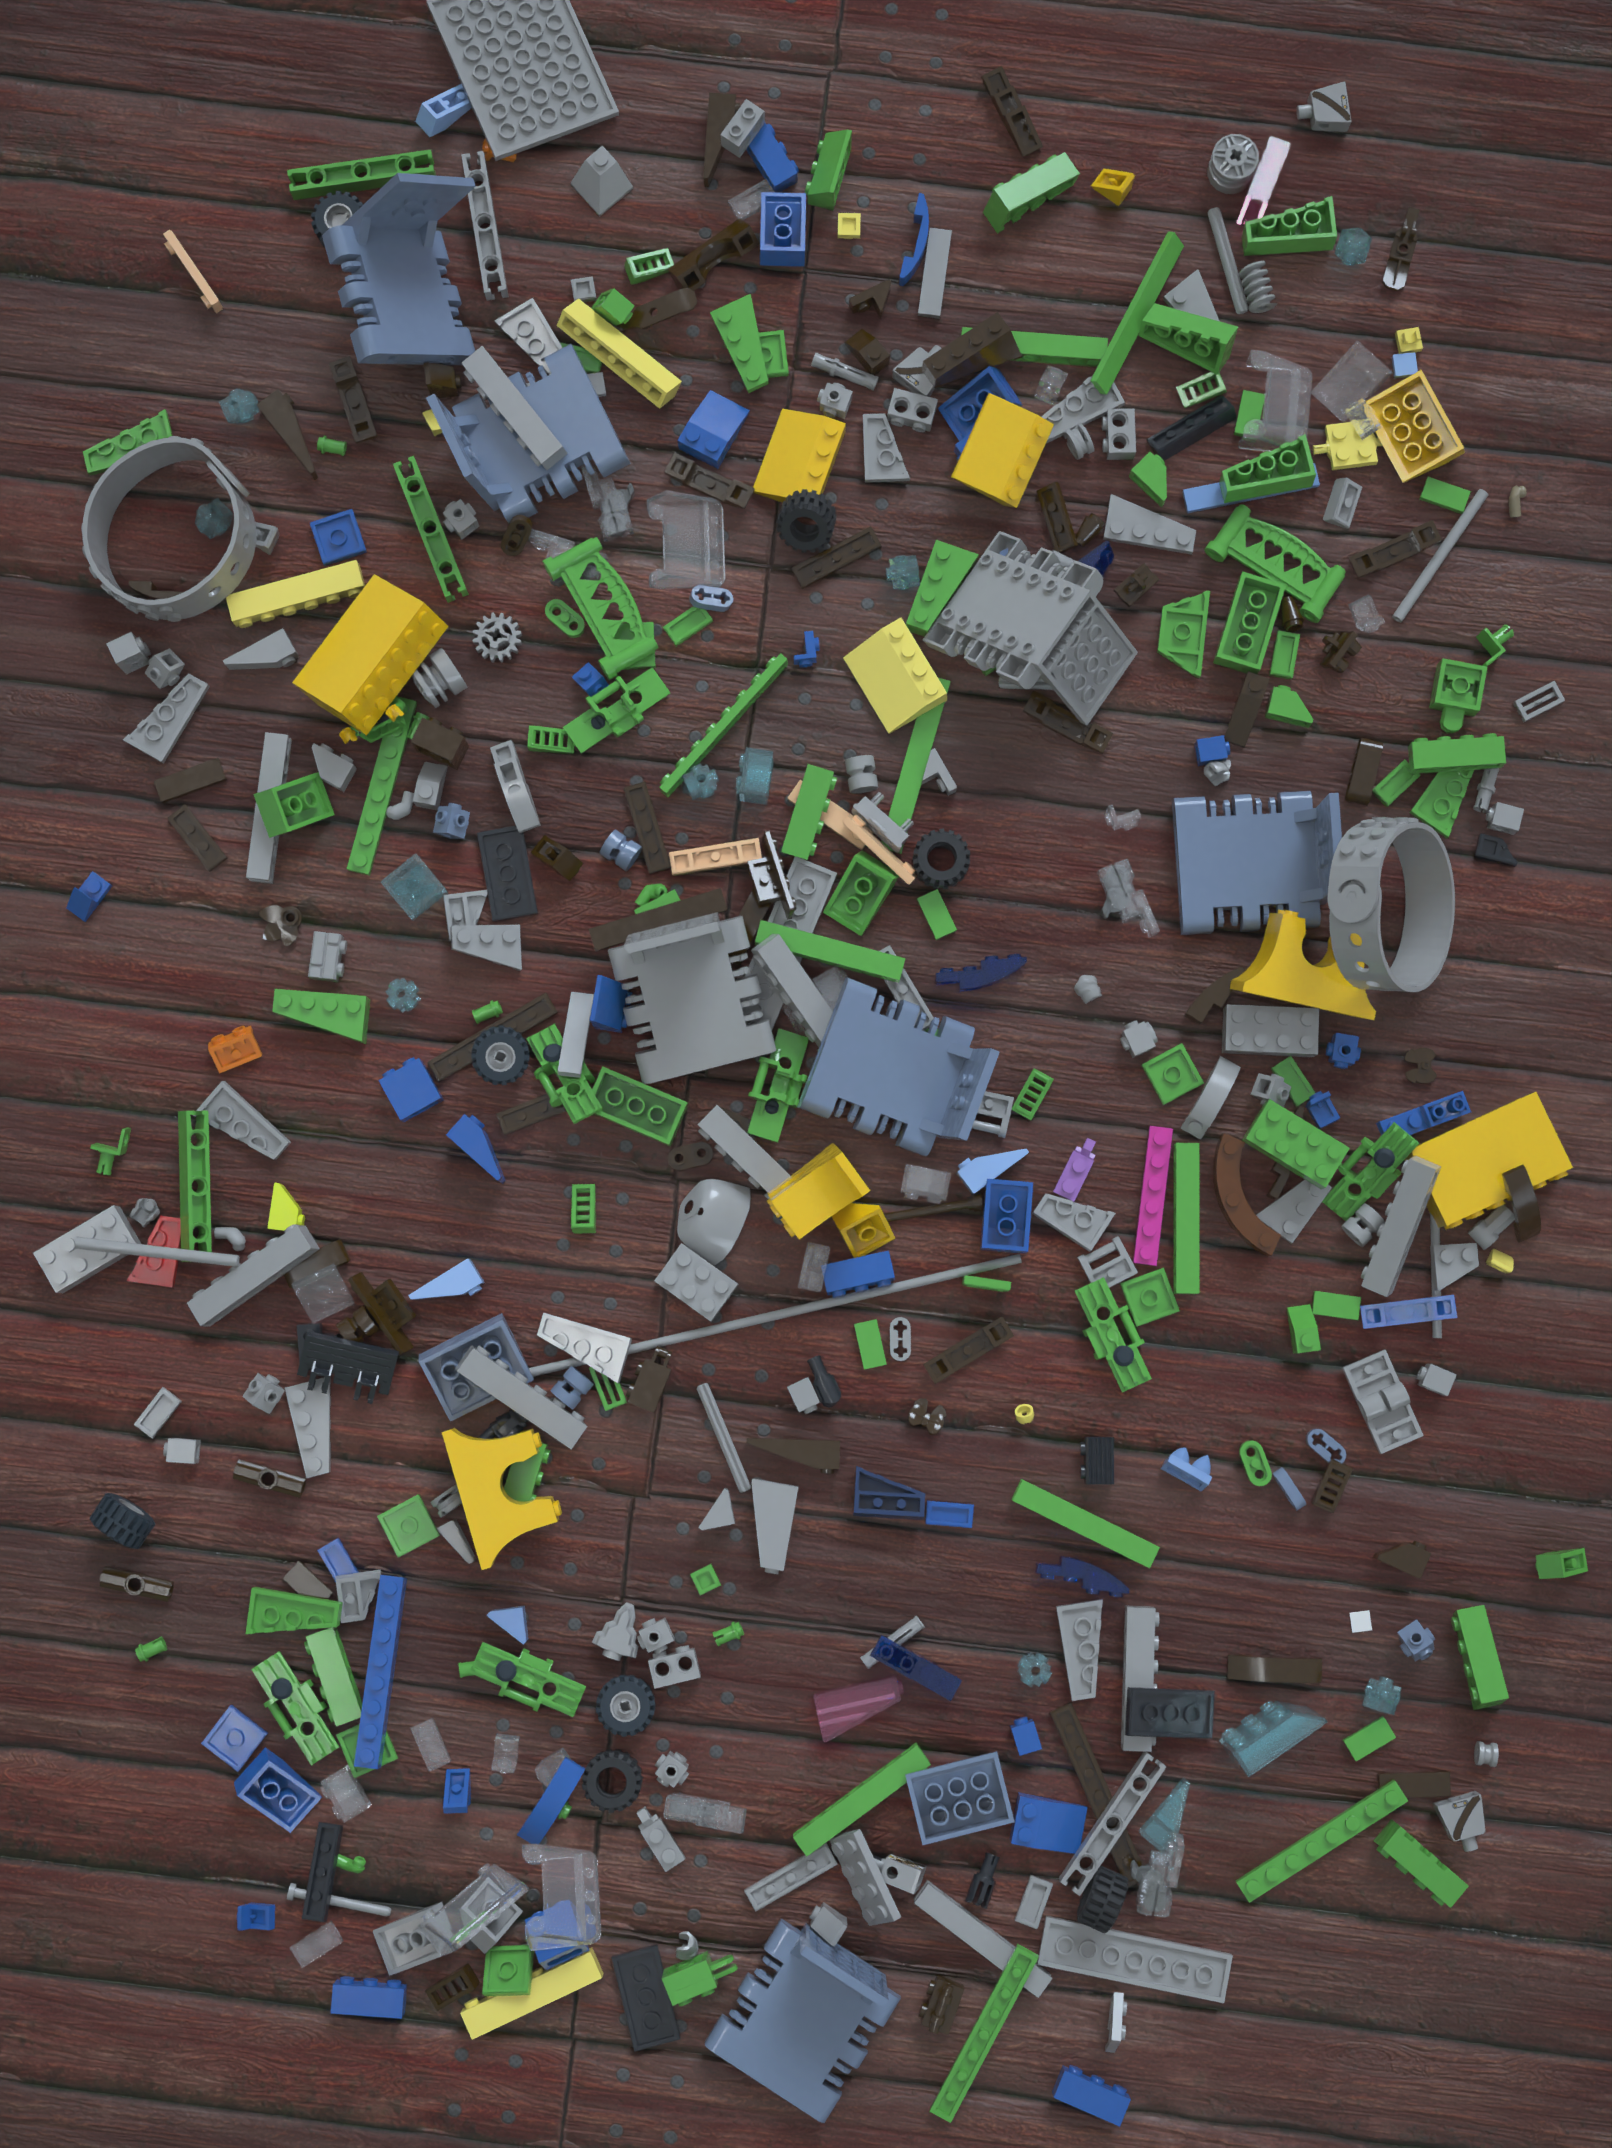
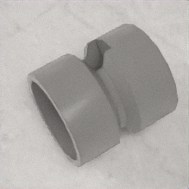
M862 755L845 760L846 772L851 776L848 779L850 793H865L878 789L877 775L873 774L875 770L874 756Z
M1366 1203L1355 1212V1218L1350 1217L1341 1226L1344 1232L1361 1247H1364L1372 1239L1371 1234L1377 1233L1382 1223L1385 1224L1384 1219ZM1360 1223L1365 1227L1364 1230L1359 1226Z

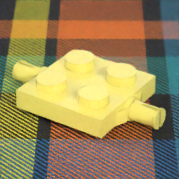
M1369 420L1326 425V444L1312 446L1313 455L1327 453L1332 470L1377 465L1376 448L1382 446L1379 438L1375 437Z

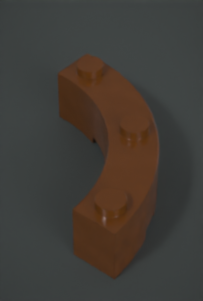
M1223 1133L1219 1137L1213 1160V1184L1219 1207L1231 1228L1236 1231L1245 1243L1267 1257L1272 1256L1281 1234L1269 1228L1256 1216L1249 1206L1241 1187L1240 1159L1245 1142Z

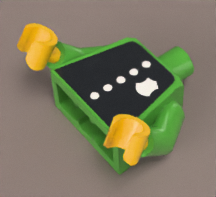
M396 696L367 736L352 726L343 729L339 736L345 744L350 739L351 741H356L357 736L372 743L406 726L403 717V711L406 706L405 702Z

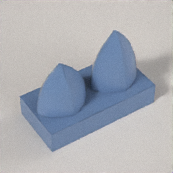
M1185 1447L1174 1451L1161 1467L1162 1470L1201 1492L1209 1485L1212 1476H1210L1211 1465L1209 1456H1203L1190 1465L1188 1451Z

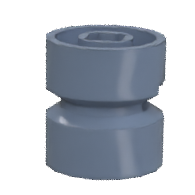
M615 829L604 842L599 854L609 861L615 860V864L618 867L628 871L640 855L642 846L633 840L626 841V836Z
M571 1365L563 1375L564 1380L558 1381L550 1391L564 1404L574 1409L581 1401V1394H587L594 1384ZM570 1386L574 1388L571 1392L568 1391Z

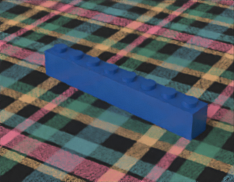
M380 1575L354 1767L379 1769L382 1766L407 1578Z

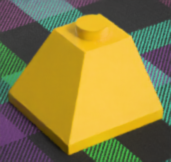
M850 1203L831 1216L854 1258L864 1256L895 1239L879 1205Z

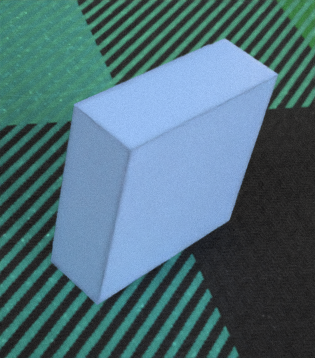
M1415 352L1394 354L1392 356L1394 379L1407 378L1418 372Z

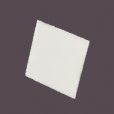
M1369 1610L1350 1613L1352 1633L1372 1630Z

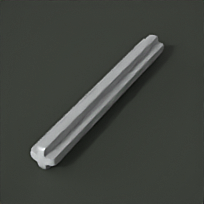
M1218 207L1212 208L1208 211V217L1237 314L1246 313L1248 311V304L1222 214Z
M708 1383L699 1385L697 1387L698 1394L739 1492L748 1491L751 1489V1485Z

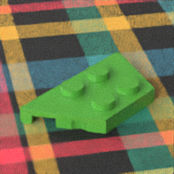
M1204 591L1197 596L1187 597L1180 602L1165 605L1162 607L1157 653L1196 678H1200L1202 670L1210 591Z

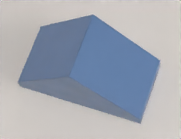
M525 1606L495 1609L487 1614L491 1620L523 1645L529 1639Z

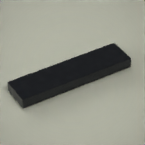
M318 1823L302 1919L327 1922L343 1825Z

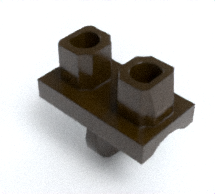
M1143 563L1115 588L1114 592L1130 607L1159 581V578Z
M1351 631L1350 633L1343 632L1341 635L1335 632L1332 637L1324 636L1322 642L1326 646L1322 651L1327 655L1320 665L1323 668H1331L1338 673H1343L1349 666L1343 655L1347 652L1350 656H1355L1362 648L1356 640L1358 635Z

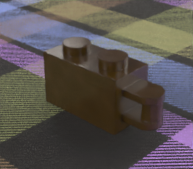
M657 1346L651 1361L645 1359L644 1363L639 1362L635 1371V1375L638 1376L635 1385L630 1384L626 1394L629 1397L628 1403L655 1413L672 1369L667 1367L672 1351ZM657 1356L665 1359L663 1365L655 1363Z

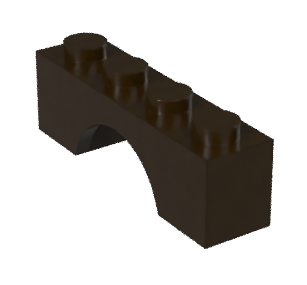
M739 218L667 270L677 288L680 290L689 288L694 291L706 282V275L715 265L731 257H742L760 243L751 226Z

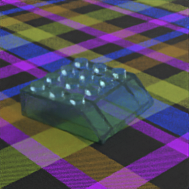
M1269 1701L1260 1707L1261 1712L1255 1716L1250 1714L1241 1721L1242 1725L1234 1730L1232 1727L1226 1730L1221 1735L1223 1738L1219 1742L1233 1763L1250 1777L1325 1725L1327 1720L1306 1706Z

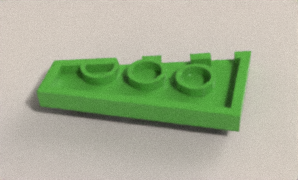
M751 294L710 312L711 318L747 392L750 393L769 384Z
M164 409L158 413L159 415L151 419L147 418L141 421L139 425L120 432V435L112 439L108 438L83 451L88 474L94 475L105 472L129 451L149 441L173 436L167 411Z
M1474 770L1438 772L1409 813L1432 827L1445 838H1448Z
M253 1587L251 1589L246 1634L340 1626L343 1602Z

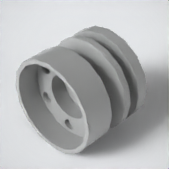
M1241 134L1227 135L1216 143L1207 167L1208 179L1216 190L1225 194H1236L1250 185L1259 162V152L1255 143L1250 138Z
M442 647L429 655L432 662L431 667H428L422 661L420 666L424 671L419 673L416 669L412 675L415 685L425 700L430 702L435 708L440 706L435 698L438 694H440L444 702L448 701L444 691L447 688L454 695L468 688Z

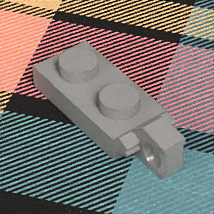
M646 1807L638 1810L637 1815L642 1822L638 1825L641 1830L640 1832L664 1871L667 1872L685 1860V1855L661 1817L659 1818L657 1814L651 1816Z

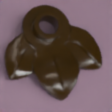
M271 905L259 913L268 922L263 933L264 940L278 941L281 939L286 947L296 941L298 926L302 922V914L296 907L288 906L283 909L278 905ZM290 914L295 916L292 922L287 921V917Z

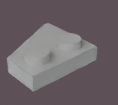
M487 890L443 895L449 941H451V926L477 925L487 896Z
M1477 1243L1430 1246L1434 1290L1445 1288L1479 1266Z
M381 1569L335 1576L338 1602H343L341 1623L365 1620L369 1604L374 1597L377 1583L380 1580Z
M1114 1992L1111 1997L1107 2027L1109 2038L1108 2043L1105 2045V2052L1115 2053L1121 2040H1125L1126 2026L1122 2025V2016H1126L1127 2001H1123L1124 1993Z

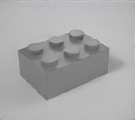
M682 1243L655 1279L656 1283L711 1322L739 1285Z

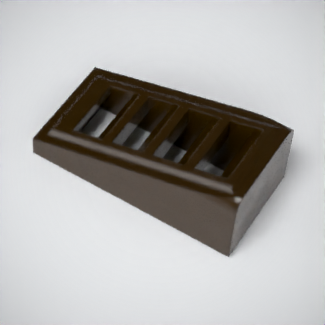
M1331 1458L1312 1497V1504L1334 1513L1353 1468ZM1332 1469L1344 1473L1343 1477L1333 1473ZM1332 1478L1340 1483L1337 1485L1328 1481V1479ZM1325 1486L1335 1490V1494L1324 1490ZM1321 1495L1331 1499V1502L1321 1498Z
M467 1963L427 1988L425 1992L435 2009L439 2011L475 1990L480 1981ZM454 1979L457 1981L461 1990H459L456 1984L454 1983ZM446 1984H447V1986L449 1987V1989H450V1991L452 1992L453 1995H450V1993H449L448 1990L446 1989V1987H445ZM437 1989L440 1990L443 1997L445 1998L444 2001H442V1999L438 1995L436 1991Z

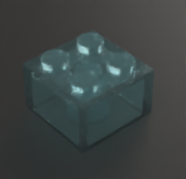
M746 747L745 754L741 753L739 767L742 776H737L736 794L740 795V801L767 805L774 764L773 751Z
M416 853L381 881L382 885L412 921L448 893Z

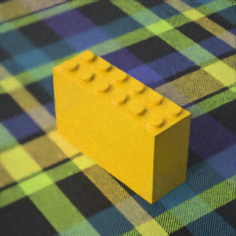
M374 574L292 683L318 706L367 736L449 626L424 602Z
M1537 1092L1519 1098L1419 1144L1405 1158L1406 1161L1414 1156H1418L1441 1166L1426 1206L1438 1228L1444 1227L1445 1230L1462 1224L1463 1218L1468 1220L1484 1214V1208L1488 1211L1504 1205V1199L1506 1198L1510 1201V1196L1505 1191L1502 1173L1523 1164L1533 1189L1536 1190L1547 1185L1545 1180L1548 1179L1549 1182L1567 1176V1170L1573 1168Z

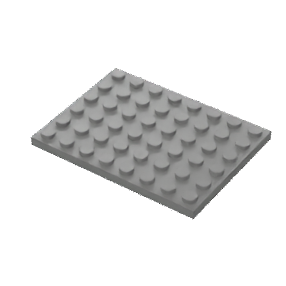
M426 0L427 7L495 161L619 116V110L569 0Z

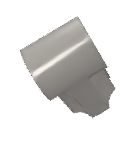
M1504 1205L1497 1207L1488 1217L1475 1224L1468 1231V1234L1485 1250L1515 1220L1514 1214Z

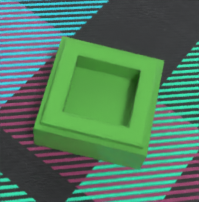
M712 1564L690 1574L700 1595L721 1586Z

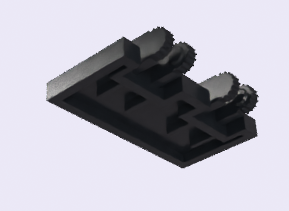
M307 1331L297 1375L307 1377L308 1369H312L307 1390L311 1391L315 1387L316 1375L324 1376L325 1380L321 1388L324 1394H327L331 1374H335L333 1383L353 1387L354 1378L358 1379L353 1400L358 1401L360 1398L362 1385L369 1386L371 1389L368 1393L367 1403L372 1404L377 1384H381L379 1393L389 1394L399 1351Z

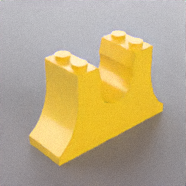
M1278 910L1277 913H1270L1265 936L1258 955L1243 974L1231 980L1230 989L1357 1018L1374 1020L1376 1011L1370 1004L1365 989H1358L1352 986L1340 972L1332 950L1331 936L1328 940V948L1324 958L1317 964L1311 965L1305 959L1302 952V941L1306 935L1305 919L1298 917V912L1289 910ZM1352 933L1350 936L1352 943L1360 946L1362 944L1361 937L1358 934ZM1358 961L1357 964L1364 968V962Z
M832 1143L801 1169L767 1194L770 1199L767 1202L777 1218L783 1217L780 1220L790 1236L796 1235L798 1239H801L832 1215L863 1197L870 1189L843 1152Z
M455 1428L442 1432L482 1570L492 1567L500 1550L517 1536L527 1531L558 1522L562 1510L559 1500L554 1501L553 1496L536 1497L533 1500L521 1502L511 1498L503 1486V1475L509 1465L515 1462H524L540 1451L539 1447L542 1446L539 1432L534 1433V1430L530 1429L494 1439L471 1437L459 1432Z

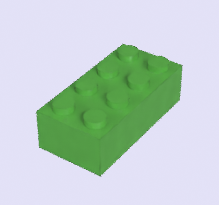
M1242 571L1213 661L1214 664L1248 673V671L1254 674L1259 673L1286 587L1285 584Z
M603 1066L592 1089L602 1106V1110L594 1115L671 1147L688 1107L686 1101Z
M1271 1099L1265 1101L1242 1139L1246 1144L1319 1189L1327 1187L1350 1149Z

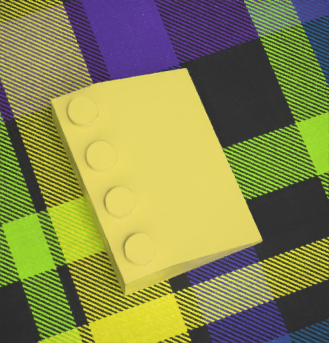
M902 618L883 627L843 657L888 734L947 701V692Z

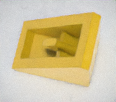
M1103 169L1091 187L1119 206L1132 189L1135 176L1129 172Z

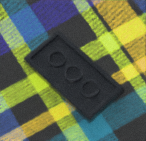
M516 826L478 832L493 922L538 914L524 832L519 833Z
M1127 1687L1125 1735L1212 1739L1215 1691Z
M658 1944L613 1955L611 1958L634 2052L680 2040L681 2037L674 2008L662 1981L664 1967Z

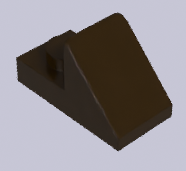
M890 279L849 298V308L852 314L858 311L859 313L865 312L873 305L881 319L891 291Z

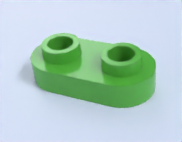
M553 599L547 603L545 607L546 617L563 633L571 638H577L584 633L585 623L583 618L565 602ZM556 609L561 610L558 616L553 615V611ZM572 624H577L578 628L576 630H571L570 626Z
M1245 1441L1239 1448V1456L1248 1480L1256 1486H1264L1270 1482L1272 1472L1263 1448L1256 1441ZM1248 1448L1254 1449V1455L1251 1457L1246 1453ZM1257 1470H1261L1263 1473L1259 1479L1255 1477Z

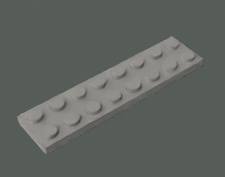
M795 856L787 878L790 883L789 893L791 897L795 898L797 908L792 919L787 920L781 901H776L768 922L813 934L837 873ZM795 956L800 964L802 957ZM752 958L749 965L752 972L747 973L745 977L757 974L762 992L740 998V1001L758 997L759 1003L753 1006L742 1007L743 1013L746 1015L755 1011H762L763 1016L746 1021V1024L769 1019L771 1030H773L784 1003L779 997L780 992L777 987H773L766 979V971L763 967H758Z
M1046 1916L1037 1964L1224 2003L1233 1955L1110 1929L1104 1934L1080 1922Z

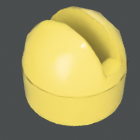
M1028 1404L1019 1405L1015 1409L1017 1421L1025 1425L1024 1423H1031L1034 1419L1033 1407Z

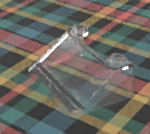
M1251 350L1246 366L1253 367L1258 371H1267L1263 420L1254 419L1246 423L1238 448L1270 452L1286 442L1290 443L1297 440L1298 437L1306 434L1307 438L1312 372L1307 367L1266 351Z
M665 490L647 499V511L650 518L662 521L664 570L657 569L651 572L649 588L678 589L694 588L697 585L721 586L725 581L724 523L721 503L714 498Z
M543 1844L522 1845V1856L525 1862L530 1865L542 1864L544 1916L531 1918L525 1926V1939L530 1950L588 1945L597 1942L601 1936V1916L596 1855L589 1850Z
M486 1863L477 1871L479 1876L476 1880L435 1912L433 1908L421 1917L424 1921L418 1926L439 1955L444 1956L466 1944L529 1890V1887L495 1863L491 1866L489 1863Z

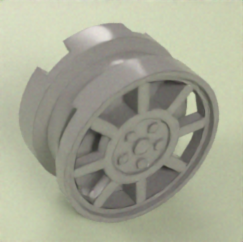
M1079 423L1074 426V429H1067L1063 432L1064 438H1067V446L1075 459L1079 460L1083 458V454L1094 452L1093 442L1083 424Z
M457 1484L430 1502L433 1507H437L439 1510L438 1515L440 1518L462 1504Z

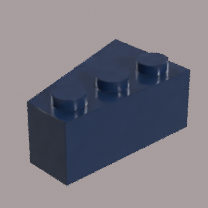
M856 1466L853 1516L910 1520L924 1519L925 1493Z

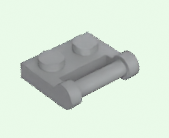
M985 1091L977 1114L1002 1119L1001 1125L974 1120L971 1129L998 1134V1137L1005 1138L1014 1097Z
M1118 1236L1105 1246L1085 1256L1082 1254L1077 1257L1090 1283L1104 1277L1109 1288L1138 1273ZM1115 1250L1118 1251L1119 1257L1094 1270L1091 1269L1090 1263Z

